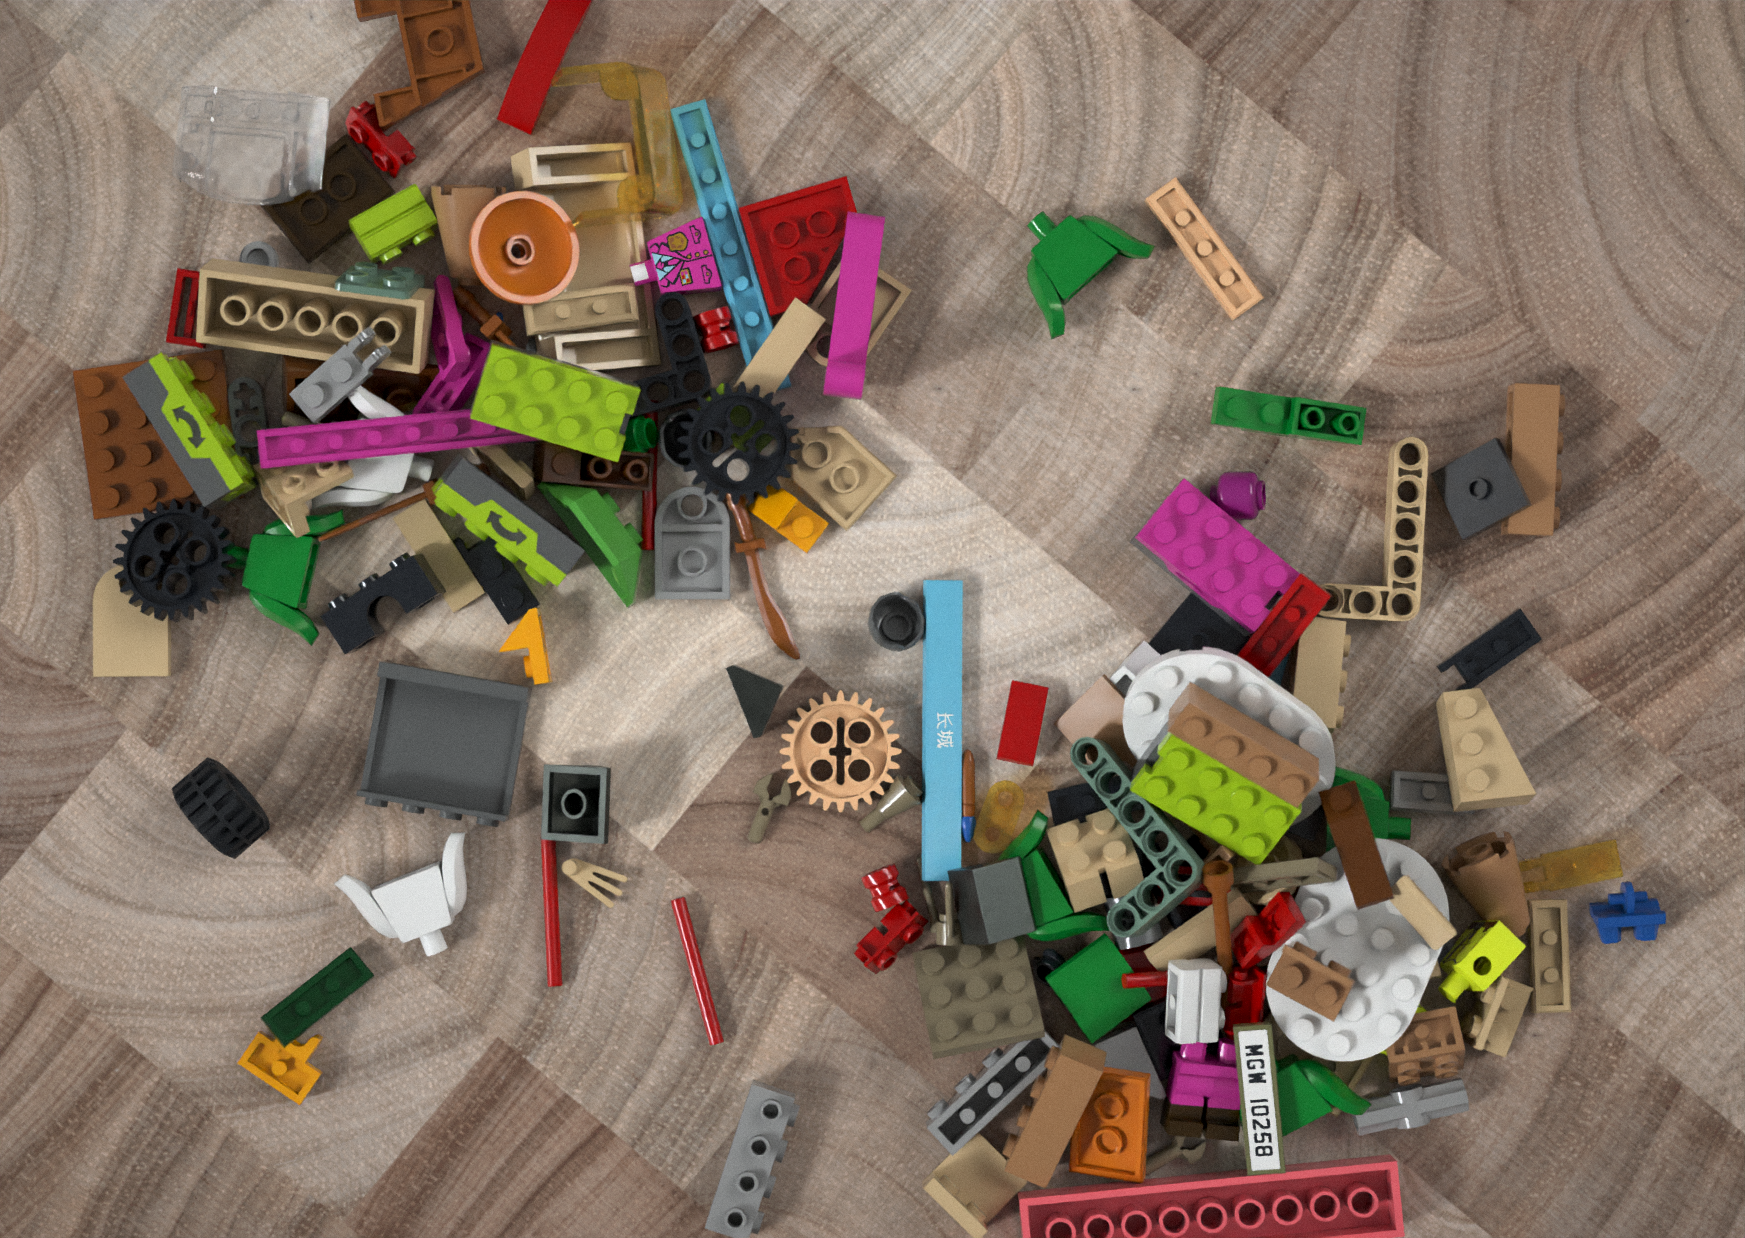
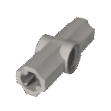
M1461 1078L1426 1086L1412 1084L1392 1089L1387 1095L1365 1099L1372 1103V1105L1363 1115L1352 1114L1357 1134L1361 1136L1396 1127L1397 1129L1420 1127L1430 1123V1119L1469 1111V1101Z

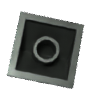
M737 665L729 666L726 670L753 738H758L763 735L784 686Z
M544 764L541 840L608 844L611 768L593 765Z
M1020 856L947 871L949 881L953 884L954 903L964 945L992 944L1037 930Z

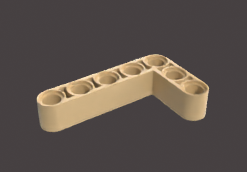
M1407 437L1401 439L1390 448L1382 586L1320 584L1319 586L1332 593L1335 602L1330 610H1321L1317 615L1318 617L1399 622L1411 620L1419 612L1428 472V448L1419 438ZM1403 445H1410L1416 450L1417 459L1413 465H1407L1401 460L1400 450ZM1402 482L1410 483L1415 489L1414 499L1409 503L1402 501L1398 496V487ZM1401 519L1409 521L1413 527L1412 536L1408 540L1401 539L1396 533V525ZM1400 556L1408 559L1411 564V571L1405 578L1399 577L1394 571V562ZM1360 592L1367 593L1372 601L1371 608L1366 613H1360L1354 606L1355 597ZM1398 594L1404 595L1409 601V608L1403 615L1396 614L1392 609V600Z

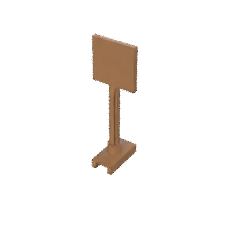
M1104 674L1054 725L1072 744L1082 737L1103 740L1112 747L1122 761L1128 762L1132 768L1138 762L1127 744L1123 730V709L1126 696ZM1095 745L1089 747L1085 754L1086 759L1091 764L1095 763L1098 758V750ZM1186 824L1200 838L1198 842L1209 852L1203 860L1204 864L1217 860L1227 862L1236 854L1234 851Z

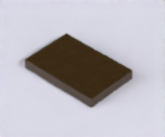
M346 133L261 203L260 206L310 264L351 230L350 219L388 199L396 192Z

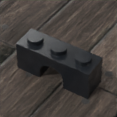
M408 552L402 554L389 563L390 571L381 577L378 573L370 575L358 584L361 589L351 597L344 593L327 604L330 610L320 617L344 654L356 652L385 632L376 615L377 605L383 597H393L400 603L406 614L418 611L447 592L423 554L410 556Z

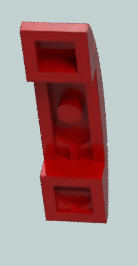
M548 0L513 74L497 117L498 121L532 136L547 103L546 97L575 33L578 34L593 0Z

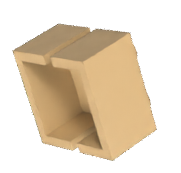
M1109 808L1085 816L1087 821L1080 824L1079 820L1075 819L1046 829L1053 856L1074 912L1107 902L1100 873L1106 872L1114 899L1127 895L1144 880L1140 862L1130 836Z

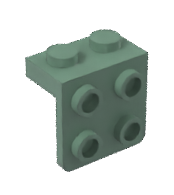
M356 262L355 266L351 265L335 281V290L396 299H410L419 288H425L426 275L415 274V270L409 267H393L391 271L377 269L378 265L375 263Z

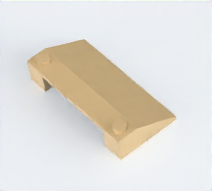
M631 142L530 147L512 155L511 164L515 191H530L548 197L566 212L575 227L579 241V261L571 282L562 292L634 283L630 264L647 260ZM650 283L635 286L639 321L535 335L537 353L601 373L661 365Z

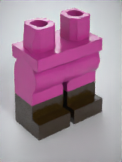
M1225 1037L1219 1038L1217 1055L1206 1054L1207 1043L1182 1044L1180 1051L1173 1050V1064L1169 1073L1160 1124L1166 1133L1171 1136L1201 1138L1203 1134L1205 1139L1238 1142L1240 1126L1238 1125L1240 1093L1234 1040Z

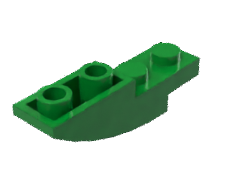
M1220 386L1215 387L1211 425L1291 438L1362 445L1367 408Z

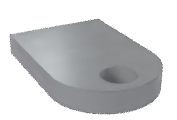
M685 487L669 494L657 510L655 517V599H730V517L724 503L718 502L717 496L712 492L705 496L703 494L704 488ZM689 495H697L703 501L702 512L694 517L687 516L682 510V502Z

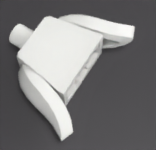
M361 385L348 396L351 403L360 411L357 420L405 416L397 408L372 394ZM414 453L345 460L352 469L354 477L312 498V509L327 506L361 507L381 504L391 499L394 493H402L407 476L428 482L434 460L416 456Z
M465 832L450 834L444 846L442 860L379 884L373 889L364 882L349 875H343L334 885L350 898L363 917L380 934L388 938H399L402 943L419 937L426 956L442 952L448 947L440 929L453 923L455 915L463 909L467 896L463 857Z

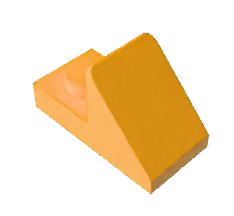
M769 485L766 486L768 498L763 499L758 494L747 510L805 553H808L829 523L783 488L775 490Z
M532 608L527 611L500 648L499 653L528 648L529 655L523 657L526 677L533 678L534 685L553 681L540 608Z

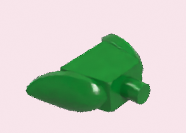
M1044 211L1035 216L1027 227L1040 242L1031 249L1032 258L1027 265V281L1035 301L1046 319L1051 340L1064 335L1066 319L1063 306L1117 259V254L1133 259H1148L1155 246L1134 238L1114 224L1097 216L1083 215L1074 218L1069 215L1058 226Z
M343 509L329 514L306 516L310 532L299 538L294 536L280 518L266 525L262 534H253L250 548L236 546L228 551V555L237 558V562L229 564L227 567L244 570L242 586L249 589V598L256 609L272 621L300 635L311 646L320 633L313 621L298 609H306L321 545L318 539L311 537L322 536L344 525Z
M1335 766L1332 788L1355 780L1375 838L1410 840L1411 818L1389 817V801L1385 800L1382 788L1374 780L1360 773ZM1328 821L1326 853L1336 847Z
M1037 809L1027 827L1005 848L997 859L1021 857L1037 927L1036 931L1027 933V935L1032 939L1045 942L1065 939L1091 931H1110L1107 926V917L1094 912L1073 913L1074 910L1065 885L1042 847L1036 850L1048 826V817Z
M1290 1054L1279 1061L1275 1057L1283 1137L1333 1111L1332 1105L1353 1115H1363L1372 1105V1103L1356 1094L1338 1075L1319 1061L1309 1058L1299 1059L1295 1054ZM1240 1104L1239 1118H1240V1123H1241V1127H1242V1131H1243L1242 1114H1241V1104Z

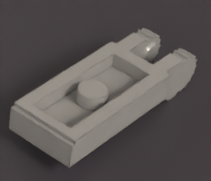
M371 327L360 332L348 345L342 346L289 393L312 423L320 422L356 388L372 376V371L391 354L389 348L383 345L374 350L364 362L357 355L376 336Z

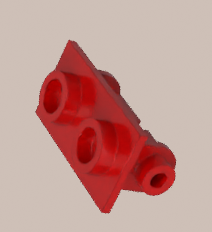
M364 101L357 109L354 106L350 109L345 122L350 136L356 142L364 144L372 153L375 164L381 170L388 171L394 179L397 178L403 164L407 167L416 160L415 148L398 129L389 136L383 133L387 129L382 130L379 126L375 103L371 105L368 101Z
M907 900L902 904L895 905L880 920L889 930L885 935L874 927L856 944L858 949L854 952L855 956L874 974L892 966L898 957L897 953L906 944L915 942L922 935L923 927L929 922Z
M1241 965L1236 966L1228 976L1227 1001L1231 1004H1236L1226 1007L1223 1030L1226 1032V1037L1234 1040L1233 1024L1263 1021L1267 973L1255 965L1249 969H1242Z

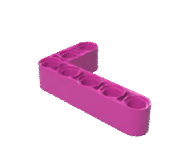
M848 212L823 392L825 396L855 400L862 399L885 216Z

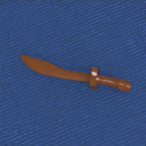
M461 285L453 290L456 305L465 310L481 325L479 330L490 341L495 340L517 347L508 338L513 331L496 314L492 316L475 300L476 297L469 290L466 291Z
M484 463L474 464L488 476H491L487 465ZM437 477L428 482L426 481L422 485L424 492L331 530L318 538L319 542L341 535L428 498L430 506L436 504L434 502L436 496L431 489L438 481Z
M727 494L726 498L728 501L726 503L729 510L733 512L742 543L734 541L736 552H745L762 620L778 648L788 656L798 660L800 659V653L787 620L772 597L765 579L758 548L767 550L764 537L756 539L755 531L745 505L747 502L744 495H740L738 504L733 505L731 494Z

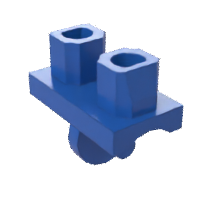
M1630 881L1621 883L1620 893L1608 894V902L1589 903V913L1596 924L1598 936L1604 944L1621 941V927L1633 926V935L1637 940H1656L1659 924H1666V913L1661 911L1657 898L1648 899L1646 891L1634 892Z

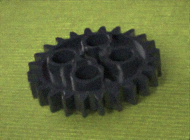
M744 382L739 383L736 392L732 391L729 383H725L723 385V395H719L714 388L709 389L711 399L709 402L700 396L696 398L701 408L699 411L691 408L686 410L687 414L693 419L692 422H681L679 425L682 429L688 431L687 436L677 438V442L687 445V450L679 453L678 458H689L690 463L685 466L683 472H696L697 475L691 484L696 485L704 481L706 483L703 491L705 496L714 489L718 490V502H722L727 494H731L732 504L737 505L740 495L744 494L748 504H751L754 501V492L756 491L763 499L768 498L766 486L769 485L775 490L781 489L776 478L780 476L789 479L791 475L784 468L785 465H795L798 462L789 456V451L800 449V445L790 442V437L798 434L799 429H788L786 425L794 418V415L782 417L780 412L786 403L783 401L773 406L771 401L774 393L771 391L763 398L760 397V385H755L750 393H746ZM736 406L744 407L749 413V423L745 427H737L730 420L731 410ZM757 421H764V426L743 444L747 449L744 453L741 450H737L718 467L713 466V461L733 444L730 438L732 434L740 437ZM708 431L716 432L721 437V448L717 452H708L702 446V437ZM760 435H768L774 441V451L769 456L761 455L756 450L755 442ZM732 460H741L746 466L747 473L741 481H735L727 474L728 464Z
M172 499L168 509L164 503L159 501L156 505L157 513L143 508V515L145 517L143 521L133 517L130 519L135 527L133 532L128 530L121 531L128 541L126 544H116L115 546L124 554L123 557L113 560L114 564L123 567V570L114 576L120 581L127 582L122 586L120 592L125 595H132L128 603L135 607L142 605L141 613L150 616L154 612V618L160 621H164L168 614L169 620L178 623L182 612L185 618L194 620L195 608L207 614L206 602L208 600L215 604L220 603L215 594L217 590L223 592L230 590L223 583L224 578H235V574L227 570V565L236 563L237 558L228 555L227 552L236 547V545L230 540H223L229 535L230 530L224 526L218 527L222 519L215 514L209 516L210 510L206 507L200 506L196 510V504L189 500L182 507L181 502ZM174 527L175 536L173 540L164 544V533ZM193 532V536L188 538V533ZM205 545L207 551L205 557L196 562L194 559L195 551L198 547ZM174 556L180 559L177 566L171 563ZM155 560L156 569L154 573L145 577V566L148 562ZM182 578H186V590L177 595L175 591L177 582ZM162 584V589L158 590V585Z

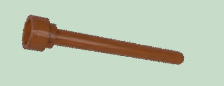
M1217 860L1206 863L1202 867L1203 884L1212 893L1217 964L1222 967L1227 977L1226 991L1221 993V1007L1225 1014L1226 1007L1236 1004H1231L1227 1001L1229 973L1233 972L1227 892L1234 883L1232 864Z

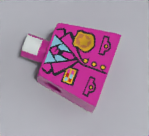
M703 217L694 219L648 241L647 247L651 259L630 264L635 286L657 281L661 295L667 292L688 295L722 290Z

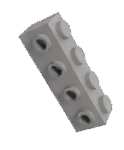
M1045 1029V1037L1009 1044L1003 1050L996 1047L983 1059L982 1063L985 1067L977 1075L967 1074L954 1087L957 1093L948 1102L942 1098L927 1112V1115L930 1117L926 1121L927 1129L952 1156L1046 1069L1044 1063L1052 1045L1059 1047V1044Z
M756 1080L752 1081L706 1220L705 1229L732 1238H749L750 1233L758 1235L765 1214L758 1211L762 1197L770 1199L776 1177L770 1175L774 1161L782 1162L788 1141L783 1140L782 1136L786 1125L794 1126L800 1105L794 1104L795 1093Z

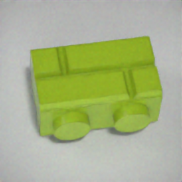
M416 184L407 187L349 220L350 228L370 262L376 263L381 261L383 265L399 258L403 254L400 249L413 242L417 247L435 237L433 231L438 228L437 218Z

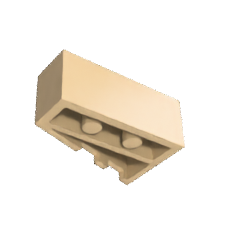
M1316 617L1292 648L1288 672L1290 674L1289 693L1312 709L1322 719L1332 735L1336 728H1341L1344 707L1338 705L1339 692L1344 693L1346 688L1347 671L1342 670L1343 657H1348L1351 635L1345 634L1346 621Z
M1481 688L1443 692L1436 702V709L1453 812L1528 804L1536 795V792Z

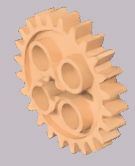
M839 690L836 701H831L828 693L824 692L823 704L820 705L813 698H810L809 704L812 710L807 712L798 707L796 710L802 719L799 722L789 719L787 723L794 729L793 734L785 733L781 736L786 741L791 742L790 747L780 749L781 754L790 756V760L781 765L782 769H793L794 774L788 778L787 782L800 781L801 786L796 794L799 796L808 790L811 792L809 804L812 805L818 798L823 799V810L825 811L829 808L831 802H836L838 811L842 812L845 802L849 801L856 811L858 810V799L863 798L871 805L872 798L870 793L873 790L882 796L885 794L880 785L882 780L888 783L894 782V779L887 773L888 769H899L900 767L899 764L891 760L892 755L902 753L901 749L891 747V742L900 737L899 734H888L887 729L894 723L893 719L882 722L879 718L885 709L881 707L872 712L870 710L871 698L867 699L863 705L858 704L857 692H854L850 701H845L842 690ZM840 717L844 719V745L852 750L851 754L845 755L844 783L842 785L837 783V757L834 754H830L829 751L830 748H834L837 745V719ZM817 722H826L832 727V738L826 743H818L811 736V728ZM855 722H864L870 728V737L863 743H856L849 737V728ZM820 759L830 762L833 768L830 778L823 781L817 780L811 773L812 764ZM857 759L865 760L871 769L869 776L860 781L853 779L848 771L851 762Z

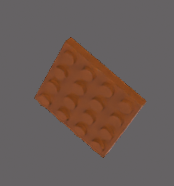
M219 349L176 356L180 361L184 360L195 375L196 379L191 382L195 389L200 393L204 392L211 400L216 409L212 413L215 421L220 425L225 424L233 435L228 402L229 381L224 350ZM148 360L73 371L94 520L142 514L143 508L156 512V505L159 501L164 503L169 509L172 499L181 502L182 507H184L187 500L195 503L196 506L203 505L122 378ZM245 494L238 499H245Z

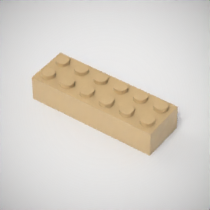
M212 258L200 268L196 342L327 361L342 346L348 345L360 332L371 327L376 336L357 353L363 362L374 350L386 345L391 354L376 368L420 374L429 363L435 290L419 288L410 299L335 290V281L340 276Z

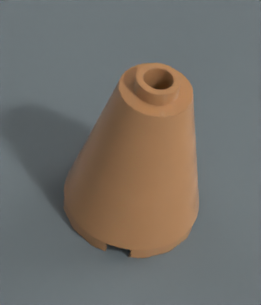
M448 184L444 185V192H441L440 186H431L432 201L449 274L452 278H458V285H481L470 259V231L481 209L496 197L505 194L506 186L496 185V193H494V188H486V185Z
M1503 831L1504 837L1498 838L1495 832H1489L1460 844L1456 847L1458 854L1450 860L1447 854L1443 858L1441 865L1446 875L1484 921L1499 920L1517 938L1522 936L1526 932V927L1530 924V916L1515 842L1510 833Z

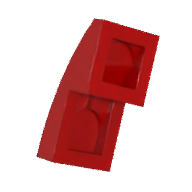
M1012 680L996 756L997 760L1033 767L1049 687Z
M1279 891L1258 916L1247 915L1230 934L1232 951L1242 969H1249L1272 954L1307 922L1290 892Z

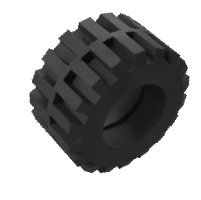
M209 757L206 758L172 787L177 805L191 824L214 848L230 858L236 859L270 829L268 817L257 800L232 772L216 760Z

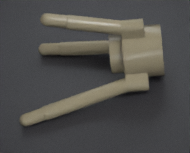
M917 857L916 862L930 917V932L936 933V944L946 946L964 944L957 912L954 911L953 884L951 882L945 884V912H940L938 919L930 882L922 881V857Z

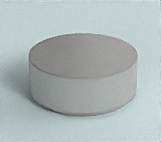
M255 241L243 248L239 262L278 267L279 257L275 249L269 244Z

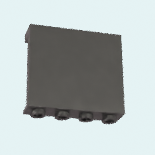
M385 661L379 662L377 677H380L361 788L357 790L356 796L366 797L365 804L387 808L388 801L403 804L402 811L424 814L425 808L440 810L439 817L461 820L462 814L477 817V824L498 827L499 821L505 822L509 820L532 687Z

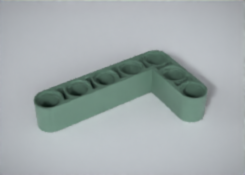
M1082 737L1076 740L1071 747L1070 757L1074 766L1157 868L1109 910L1107 915V926L1114 935L1126 938L1140 937L1202 885V867L1205 864L1161 808L1130 791L1132 772L1112 747L1103 740ZM1095 745L1098 750V758L1095 763L1089 765L1085 754L1089 747ZM1118 774L1122 782L1121 788L1118 792L1112 794L1108 783L1113 775ZM1141 803L1145 808V815L1140 822L1136 823L1132 818L1131 812L1136 804ZM1161 832L1166 833L1169 840L1168 847L1163 852H1159L1155 847V839ZM1188 861L1192 866V876L1189 880L1183 882L1179 877L1178 870L1182 863ZM1156 886H1159L1164 894L1163 901L1158 906H1154L1150 900V893ZM1130 910L1135 916V923L1132 929L1127 931L1122 925V916L1126 911Z

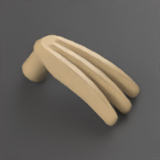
M576 858L569 859L562 864L564 874L609 908L614 907V903L591 886L589 881L617 896L623 894L622 890L596 877L593 873L596 872L624 883L628 881V878L624 875Z

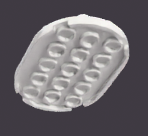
M1203 647V650L1183 652L1177 649L1157 657L1137 674L1128 689L1123 709L1124 735L1137 761L1168 721L1169 709L1189 682H1192L1319 758V781L1302 801V811L1291 826L1307 818L1322 804L1318 792L1330 789L1335 776V752L1331 734L1322 719L1312 709L1251 664L1232 653L1220 649Z
M1375 838L1390 886L1392 887L1404 875H1408L1449 921L1447 895L1433 867L1411 848L1391 840ZM1334 847L1325 853L1321 859L1337 867V880L1330 883L1300 886L1295 902L1307 922L1289 940L1272 953L1267 970V981L1283 953L1281 951L1284 945L1293 947L1295 942H1299L1318 952L1315 960L1327 966L1330 960H1333L1352 970L1349 978L1355 980V983L1334 1022L1266 986L1268 1003L1275 1021L1294 1044L1314 1056L1343 1062L1374 1056L1390 1047L1400 1038L1417 1010L1442 947L1438 950L1432 949L1390 900L1357 910L1337 848Z

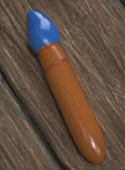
M967 749L962 754V835L966 842H971L976 828L974 816L975 760L972 752Z

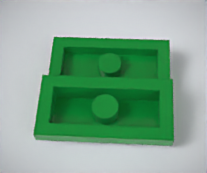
M1105 933L1045 977V980L1061 1004L1069 1011L1085 1037L1091 1043H1094L1152 999L1145 987L1123 988L1121 982L1122 974L1134 973V971Z

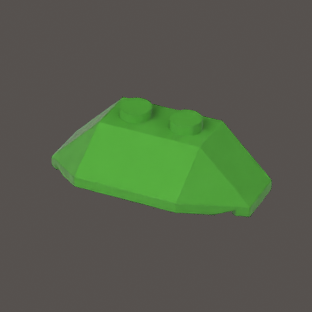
M541 482L537 485L538 489L625 606L630 608L634 605L643 550L638 544L643 541V538L630 522L624 526L619 520L616 513L621 509L608 492L601 495L596 489Z

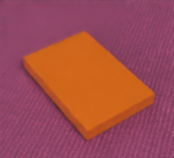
M1104 1067L1103 1073L1071 1136L1069 1172L1143 1183L1146 1174L1151 1073Z

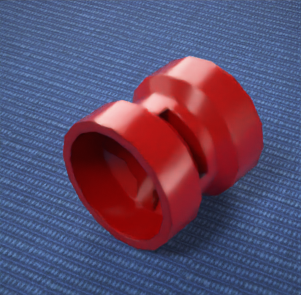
M728 306L712 309L693 317L696 329L700 330L703 336L701 346L704 354L739 344L736 331L730 327L729 322L732 317Z
M895 863L874 870L861 877L864 887L870 890L873 896L871 904L875 912L885 910L909 899L905 887L901 886L897 880L899 872Z

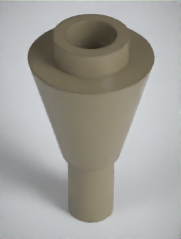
M898 774L877 803V807L859 821L860 825L866 832L870 833L886 818L890 819L921 804L922 799L919 795L923 793L922 788L910 775L904 778Z

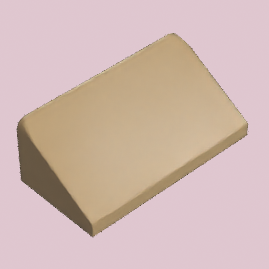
M1404 875L1391 887L1394 899L1390 900L1391 903L1432 949L1438 950L1457 934L1454 926L1408 875Z

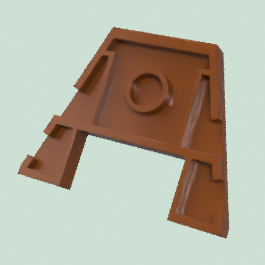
M354 0L359 22L393 15L398 17L411 86L373 94L379 126L382 130L394 126L485 73L470 0Z

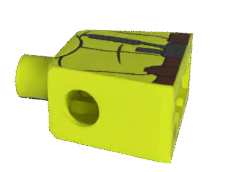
M1499 920L1473 921L1440 962V967L1448 976L1440 984L1438 990L1453 1003H1456L1465 991H1484L1526 946Z

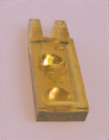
M1615 839L1541 853L1540 857L1518 860L1521 872L1542 866L1545 880L1523 882L1525 893L1546 889L1551 892L1623 877Z

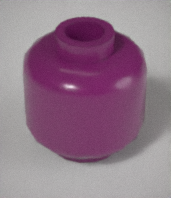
M1252 471L1224 472L1220 475L1217 485H1211L1210 500L1234 520H1253L1258 516L1260 510H1265L1266 508L1265 481L1259 480L1256 473Z

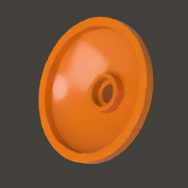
M513 191L496 197L478 213L470 231L469 254L477 276L493 294L511 303L533 305L554 298L571 282L579 261V241L572 221L557 203L539 193ZM512 246H516L520 250V258H515L512 255Z

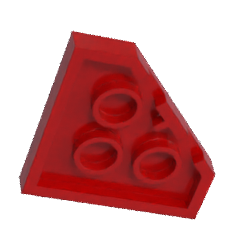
M847 176L739 208L771 317L784 314L794 298L808 305L845 237L848 212L857 213Z

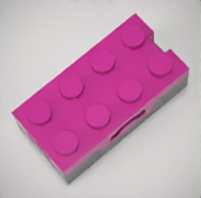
M1185 478L1175 485L1130 541L1131 544L1245 637L1256 631L1270 613L1269 610L1286 593L1300 575V573Z

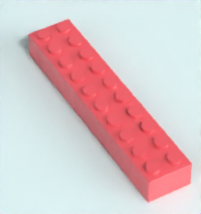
M1390 1154L1285 1165L1286 1173L1247 1175V1169L1144 1179L1143 1183L1121 1181L1017 1193L1022 1238L1405 1237L1397 1160Z

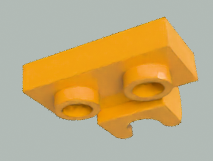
M260 1030L238 1061V1064L298 1105H301L323 1073L308 1062L322 1042L323 1037L316 1034L306 1044H301L294 1040L286 1048H283L277 1039H273Z

